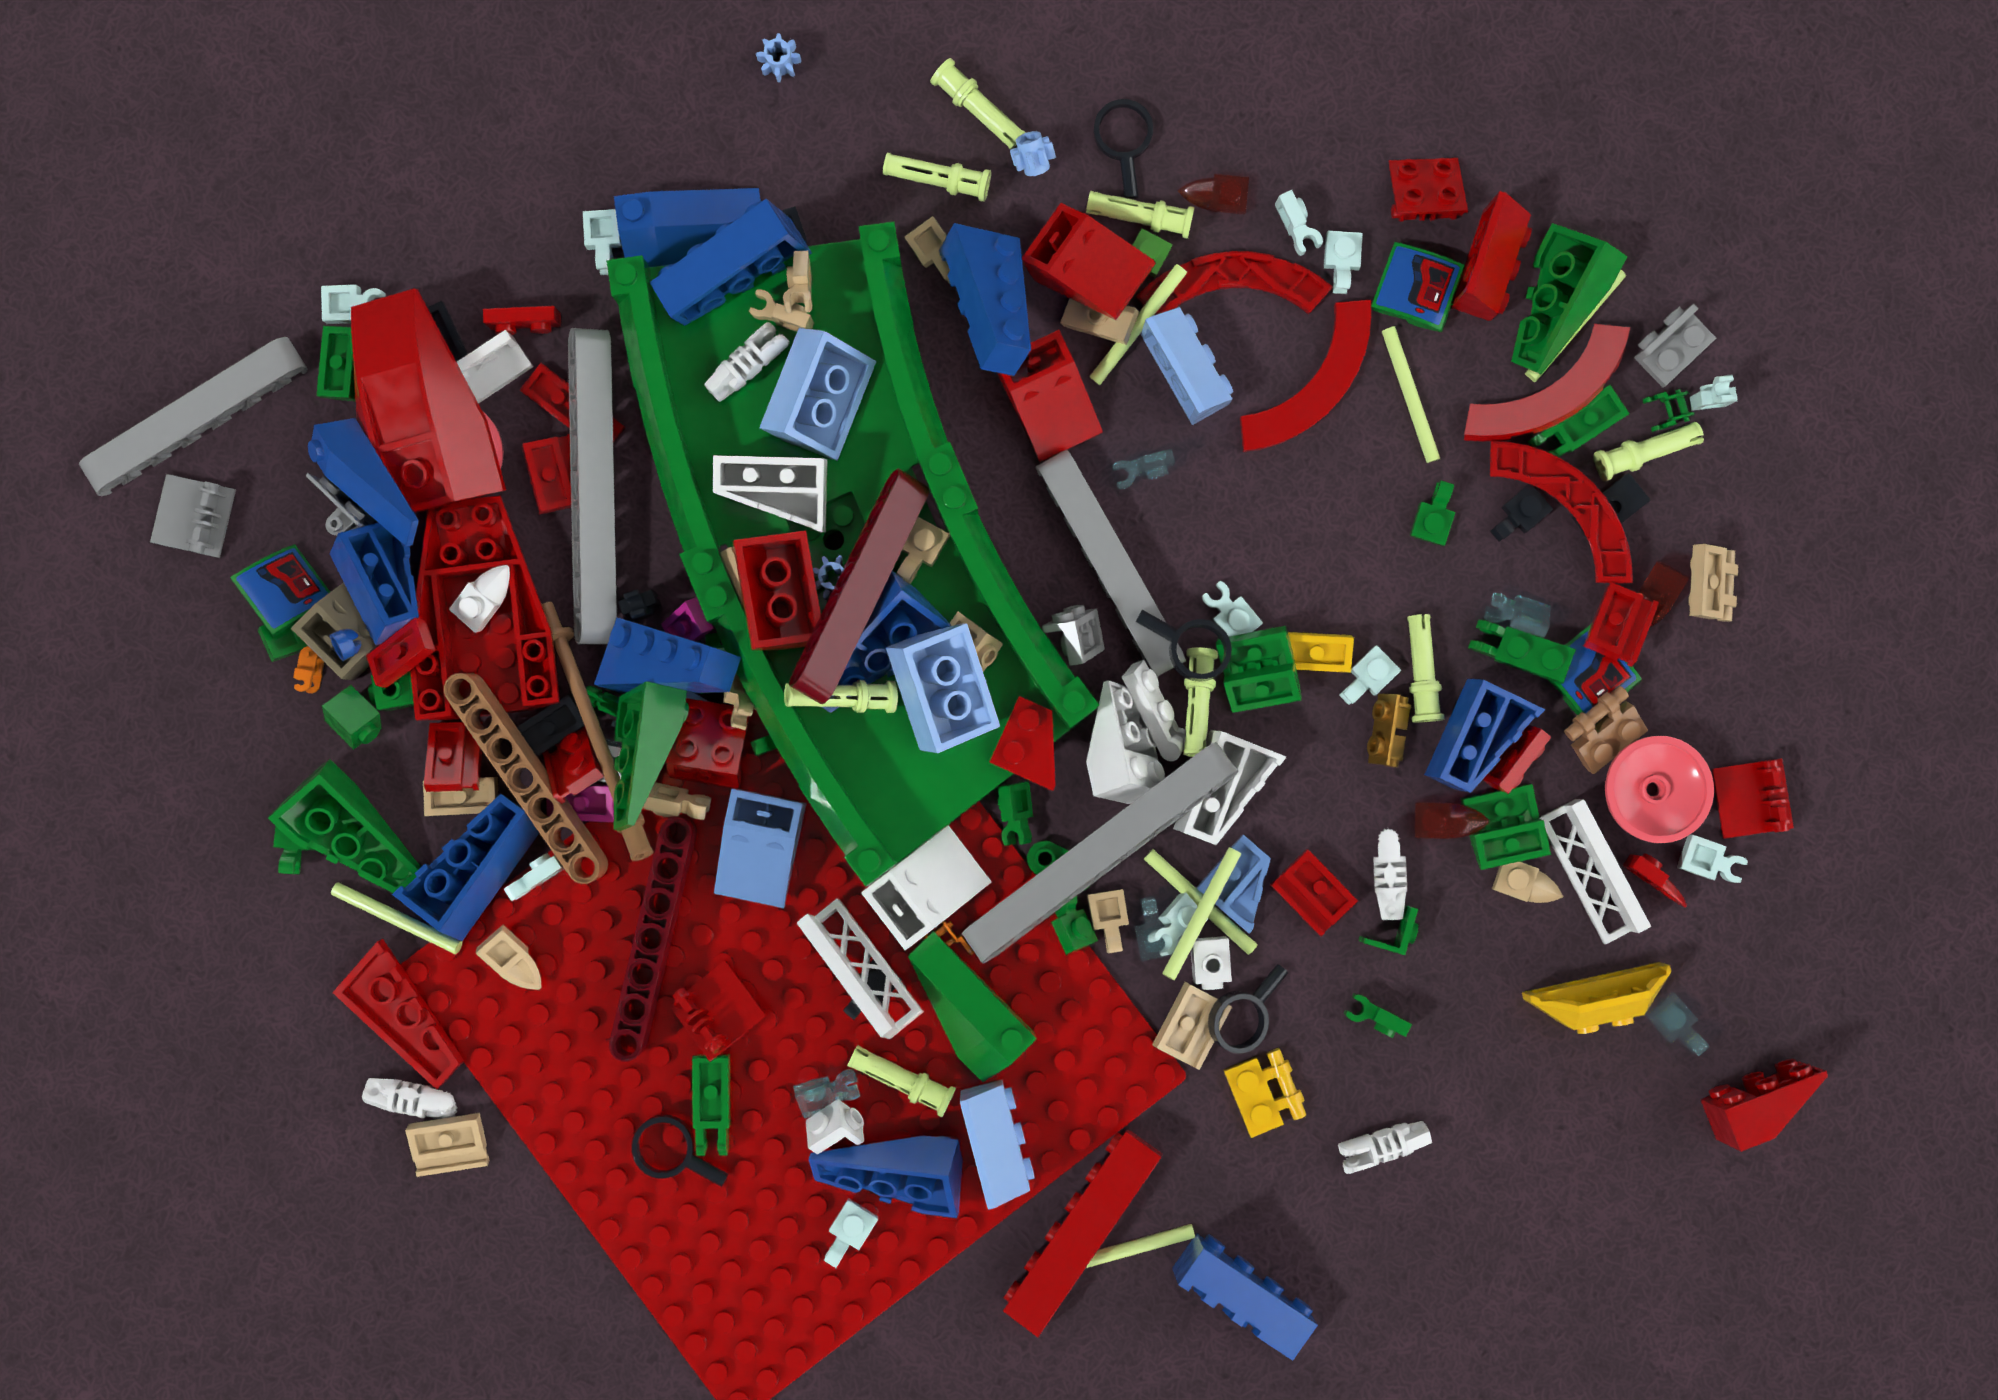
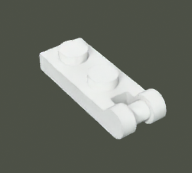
M1145 659L1133 663L1122 676V679L1161 756L1167 761H1175L1183 752L1186 731L1178 727L1174 719L1173 708L1164 699L1159 689L1158 678L1155 672L1149 669Z

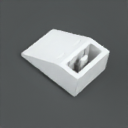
M1108 680L1103 683L1099 701L1100 706L1097 710L1086 763L1093 796L1131 804L1165 778V773L1161 763L1158 761L1156 744L1127 687Z
M948 825L861 893L904 950H907L992 881Z

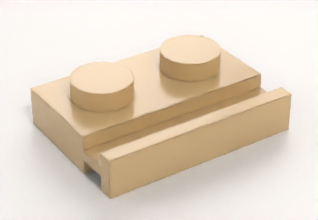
M1185 982L1152 1045L1200 1070L1214 1043L1209 1033L1208 1018L1211 1008L1218 999ZM1230 1005L1222 1012L1219 1021V1031L1232 1008Z
M480 1113L410 1123L405 1130L412 1159L416 1164L417 1177L484 1167L489 1164V1156L486 1150L487 1143Z

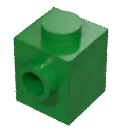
M410 671L387 688L376 686L371 675L372 684H369L368 692L370 701L373 705H376L377 710L391 711L414 706Z
M349 685L322 705L325 722L353 750L362 743L368 744L378 736L380 729H382L380 713L352 685Z

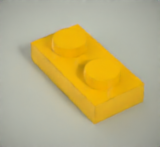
M1288 632L1297 670L1351 673L1354 643L1352 635Z

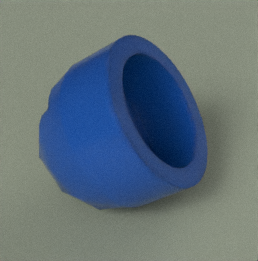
M343 629L330 634L331 643L342 661L353 657L362 646L360 640L353 641L359 635L352 629Z

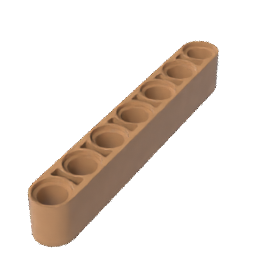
M459 673L450 676L444 685L446 699L568 875L580 884H588L601 878L608 869L606 855L568 800L565 798L566 802L561 805L552 796L547 770L486 682L474 673ZM463 680H467L471 686V693L467 699L459 691ZM484 709L488 710L492 716V722L488 728H485L480 722V714ZM503 739L509 740L512 745V753L508 758L500 751V744ZM524 768L528 769L533 775V782L529 787L525 786L520 779V774ZM544 798H548L554 806L550 817L541 810V802ZM564 827L569 828L574 834V842L571 846L566 845L561 839V832ZM584 857H588L594 862L595 871L592 875H588L582 870L581 862Z

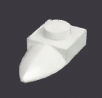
M497 566L483 573L474 582H469L449 608L473 632H480L484 629L506 597L510 580L509 566Z

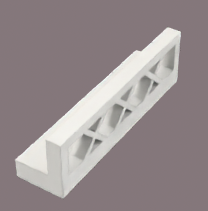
M506 330L457 361L478 404L534 367L515 338Z
M1574 799L1541 816L1540 819L1544 820L1547 837L1602 942L1608 944L1629 932L1640 933L1650 928L1651 925L1585 800ZM1567 813L1573 825L1569 839L1556 835L1549 821ZM1576 832L1582 843L1574 841ZM1559 840L1567 843L1565 851ZM1572 845L1586 849L1589 859L1585 870L1573 867L1568 858ZM1593 864H1594V866H1595V868H1596L1598 874H1595V873H1592V872H1591V869H1592ZM1576 872L1584 874L1582 882L1578 878ZM1589 876L1603 881L1606 889L1602 902L1588 897L1585 889ZM1609 896L1612 898L1615 906L1607 904ZM1592 903L1600 905L1598 914ZM1609 908L1618 911L1625 925L1607 933L1602 923L1605 909Z
M835 899L816 916L806 914L797 922L798 926L880 1037L891 1039L924 1012L840 899ZM836 911L844 919L842 935L830 934L822 924ZM850 929L853 931L856 937L849 936ZM834 939L841 940V947H839ZM848 941L861 942L865 947L863 963L851 962L846 956ZM871 957L874 959L877 965L870 964ZM855 967L862 968V975L859 974ZM869 969L882 970L886 975L884 992L871 990L868 986ZM892 985L895 987L898 993L891 992ZM876 995L884 996L883 1004L879 1001ZM890 997L903 998L911 1009L897 1022L888 1013Z

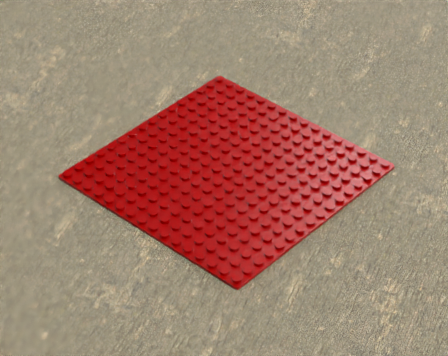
M753 710L752 716H750L742 753L740 789L807 803L785 907L780 908L714 894L723 827L731 789L735 788L669 778L665 763L655 782L687 789L689 795L711 797L709 812H706L704 820L692 818L685 813L679 814V816L687 817L694 822L697 836L648 1044L645 1050L634 1060L623 1062L615 1059L610 1052L609 1041L654 853L645 859L632 861L622 833L614 830V822L589 821L585 824L608 860V869L601 878L588 884H580L575 882L564 869L521 898L511 901L504 888L531 871L532 868L529 866L498 890L462 941V947L457 954H453L429 942L400 964L464 1059L465 1065L716 1400H770L1186 1079V1073L1177 1060L1152 1045L1157 1034L1091 947L1088 946L1070 954H1065L1051 923L1058 919L1054 912L1003 952L983 964L975 952L970 955L961 942H954L949 946L1034 1031L1037 1038L1010 1066L982 1082L957 1057L908 958V955L925 939V936L907 950H904L861 892L867 887H865L844 858L846 855L801 791L797 780L778 749L755 756L750 742L769 736L756 710ZM980 801L949 824L956 836L992 881L945 919L946 923L952 922L953 926L951 929L956 936L962 935L963 931L1036 876L1012 844L1004 846L1002 830ZM642 808L640 814L643 815L645 820L642 826L650 847L654 852L662 823L669 818L677 816L663 817L656 815L651 810ZM679 822L672 825L670 829L671 838L675 842L681 843L687 836L685 826ZM574 834L570 835L563 842L571 846L574 842ZM550 850L548 854L552 857L554 853ZM584 857L581 862L582 870L586 874L592 875L595 871L594 862L590 858ZM666 858L662 863L663 873L668 877L677 875V862L672 858ZM658 893L654 898V906L658 911L666 912L670 907V900L667 895ZM835 899H840L891 969L902 978L901 982L924 1012L891 1039L880 1037L862 1011L854 1020L848 1016L843 1010L852 1000V997L797 924L806 914L816 916ZM838 911L822 923L830 934L842 935L844 919ZM941 922L937 927H935L933 930H931V931L928 933V935H929L932 931H936L938 928H940L941 926H943L942 922ZM504 925L529 948L528 954L538 967L542 987L539 990L527 989L508 982L476 954L477 947L499 927ZM649 928L645 934V939L650 946L658 947L661 944L662 936L658 930ZM850 929L849 936L856 937V935ZM948 931L940 936L944 942L952 938ZM834 939L839 947H841V940ZM848 941L846 953L848 959L851 962L863 963L865 947L861 942ZM726 960L766 1014L762 1021L721 1053L730 1054L731 1126L728 1128V1155L719 1156L717 1150V1128L706 1129L708 1148L705 1156H697L729 1175L722 1187L686 1167L673 1177H651L640 1170L632 1155L633 1137L645 1121L657 1115L678 1117L689 1126L695 1140L692 1105V1056L704 1053L669 1005L675 1001L672 996L681 988H685L687 991L721 962ZM641 963L637 968L638 977L644 982H650L653 978V970L649 965ZM855 967L860 974L862 972V968ZM894 989L892 993H898V991ZM890 997L888 1013L897 1022L911 1009L903 998ZM631 999L629 1010L634 1016L642 1017L645 1013V1006L640 1000ZM623 1034L621 1037L622 1048L628 1052H634L637 1047L635 1038L629 1034ZM857 1045L917 1075L919 1073H926L929 1075L930 1080L947 1088L950 1086L955 1087L956 1090L943 1117L938 1116L936 1110L920 1102L916 1104L910 1102V1099H907L909 1095L861 1071L848 1067L847 1065ZM1002 1080L1004 1088H1012L1016 1103V1109L1010 1110L1014 1124L1021 1123L1026 1143L1021 1144L1020 1149L1023 1159L1030 1157L1035 1179L1029 1180V1192L988 1210L960 1105V1093L964 1089ZM839 1099L850 1108L857 1109L864 1120V1142L860 1145L918 1136H946L959 1140L963 1164L958 1217L951 1218L921 1214L911 1210L912 1204L892 1198L889 1204L879 1201L880 1196L872 1191L862 1189L860 1192L854 1193L815 1181L809 1163L810 1153L814 1152L808 1148L806 1120ZM665 1122L656 1123L646 1128L642 1133L640 1152L645 1162L651 1167L658 1170H670L684 1161L687 1154V1141L682 1131L675 1125ZM844 1137L824 1151L859 1145ZM695 1143V1149H694V1154H693V1155H695V1156H696V1143ZM850 1198L879 1218L860 1250L849 1245L840 1263L835 1268L824 1261L826 1253L837 1237L829 1232V1228L847 1199Z

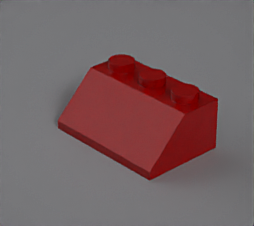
M1499 191L1483 210L1465 263V270L1451 306L1452 309L1487 321H1491L1498 313L1503 314L1510 298V294L1505 291L1509 280H1515L1521 265V261L1517 260L1520 247H1526L1532 232V228L1527 227L1531 214L1505 192Z
M806 531L733 540L751 649L786 650L806 647L821 616Z

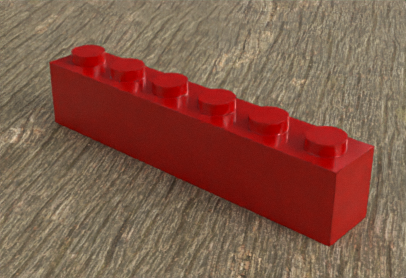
M1129 1129L1123 1136L1118 1132L1115 1134L1105 1149L1110 1153L1105 1163L1101 1165L1099 1162H1096L1086 1176L1085 1180L1090 1184L1083 1195L1076 1191L1064 1208L1070 1213L1063 1224H1060L1058 1221L1053 1224L1044 1238L1049 1242L1042 1254L1035 1251L1025 1265L1024 1269L1029 1273L1022 1284L1015 1280L1003 1297L1008 1301L1003 1312L1036 1337H1039L1163 1156V1153Z

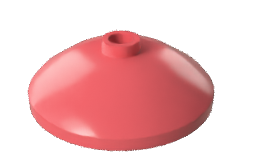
M1650 736L1630 743L1614 758L1606 775L1605 797L1612 817L1627 833L1647 842L1669 843L1689 836L1705 821L1713 803L1714 782L1708 764L1692 746L1673 737ZM1650 783H1654L1657 786V792L1654 796H1650L1646 790Z

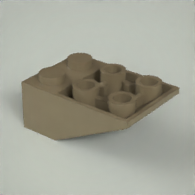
M344 582L315 603L291 627L341 679L355 681L369 667L366 655L379 646L374 644ZM343 629H352L359 635L353 641L360 640L362 646L357 654L342 661L331 643L330 634Z

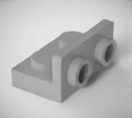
M1692 304L1685 310L1680 306L1663 320L1667 327L1659 334L1653 330L1638 344L1642 350L1634 358L1662 388L1668 385L1716 339L1694 315L1699 309L1695 304Z
M1084 605L1070 606L1064 608V612L1053 614L1052 620L1042 626L1044 633L1063 630L1061 646L1064 655L1068 656L1070 666L1083 664L1105 650L1097 608L1085 610Z

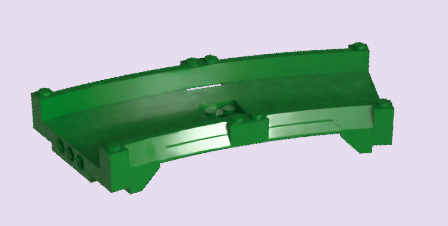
M895 222L858 226L860 239L808 246L812 252L809 255L812 273V310L807 312V314H810L814 321L812 329L825 331L876 361L838 461L787 443L759 428L797 332L778 326L770 320H758L750 314L749 309L751 307L762 310L766 307L767 301L758 298L755 294L756 290L759 289L769 292L775 304L784 305L783 295L790 289L787 283V266H793L794 256L783 262L786 267L784 270L775 275L771 271L759 275L753 282L754 287L743 293H728L724 295L726 298L724 304L685 326L670 318L650 284L653 279L658 277L659 271L668 265L649 267L642 255L606 260L611 295L619 306L632 382L636 389L646 435L661 487L684 550L679 555L707 622L715 626L726 652L741 657L736 673L760 719L797 780L801 791L846 855L844 856L846 861L865 887H867L1013 775V773L989 762L1019 696L1052 710L1054 742L1097 710L1100 705L1078 676L1075 678L1047 635L1040 628L1003 565L979 517L977 504L952 445L947 441L921 360L903 277ZM796 303V304H799V305L805 307V305H804L803 303ZM766 322H770L776 329L775 335L785 336L790 344L766 367L763 366L762 370L753 379L747 380V384L744 387L734 391L719 402L706 388V381L716 372L715 370L721 362L728 360L731 353L739 346H744V342ZM713 455L827 459L826 532L817 531L713 493ZM920 465L931 496L946 527L943 531L949 533L950 537L933 567L922 563L911 585L949 623L959 611L988 634L1003 643L994 662L987 666L983 672L1000 727L939 753L919 750L895 674L889 678L886 674L871 683L885 684L887 681L896 682L898 703L894 713H887L885 709H866L864 713H857L852 707H839L830 713L819 706H785V685L789 683L805 647L786 650L751 649L745 611L720 555V552H722L721 547L727 545L728 548L734 547L733 540L806 531L813 568L820 569L824 565L822 562L823 556L829 562H835L839 555L843 558L842 567L844 568L889 476L899 468L917 479L912 467ZM925 501L918 517L936 526ZM838 533L844 536V543L841 548L837 550L826 548L825 542L829 535ZM901 551L892 570L893 572L897 573L902 562L908 556L907 553ZM830 570L827 572L828 579L824 583L830 582L835 586L841 574H836L834 570ZM814 575L815 582L819 581L818 576ZM823 587L817 589L821 614L828 601L823 598L825 591Z

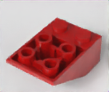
M1063 203L1059 204L1022 257L1023 264L1035 282L1114 320H1117L1156 264L1155 260L1089 215Z
M1060 330L1031 342V351L1014 376L997 373L1039 462H1043L1066 449L1068 450L1103 433L1077 366Z
M1787 1059L1775 1064L1776 1074L1765 1078L1763 1072H1753L1742 1077L1747 1092L1730 1087L1728 1084L1710 1089V1096L1700 1100L1716 1140L1742 1152L1775 1139L1828 1077L1827 1071L1810 1064L1797 1062L1796 1059Z

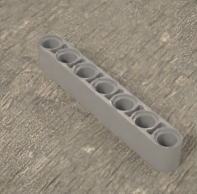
M288 337L275 339L91 452L79 462V466L98 496L109 495L112 493V488L120 483L123 486L142 475L141 470L151 464L154 467L172 456L171 452L180 446L184 449L202 437L201 433L211 427L213 430L232 419L230 415L240 409L242 411L247 410L262 400L261 396L269 391L276 392L292 382L290 378L300 372L305 374L308 368Z
M1066 449L1037 465L1036 470L1039 476H1043L1048 486L1046 489L1055 505L1061 508L1065 516L1063 519L1072 535L1078 538L1082 546L1081 551L1091 568L1094 567L1099 576L1098 581L1107 597H1111L1117 608L1115 611L1124 627L1130 630L1134 638L1132 641L1141 657L1146 659L1157 677L1171 670L1174 667L1169 656L1170 641L1135 622L1142 609L1160 620L1166 621L1073 457ZM1177 643V655L1180 662L1183 663L1186 659Z

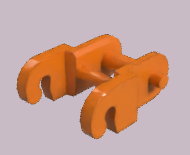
M309 646L304 647L300 651L297 668H295L293 676L297 680H303L304 684H295L294 689L299 692L315 693L321 685L324 661Z
M944 920L942 922L943 926L934 931L939 937L948 931L952 937L945 942L948 946L954 942H961L970 955L974 954V951L961 934L956 936L952 931L951 927L953 924L951 921L946 923Z

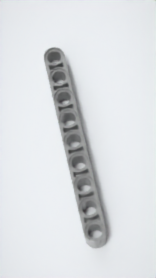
M571 328L568 338L574 636L577 644H608L610 633L617 618L611 337L608 330Z
M1217 742L1210 744L963 931L962 935L982 964L990 961L1230 781L1238 773L1237 768Z

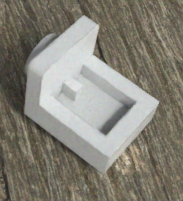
M837 1099L806 1120L808 1148L818 1155L844 1137L856 1145L863 1143L864 1120L859 1111L855 1108H850Z

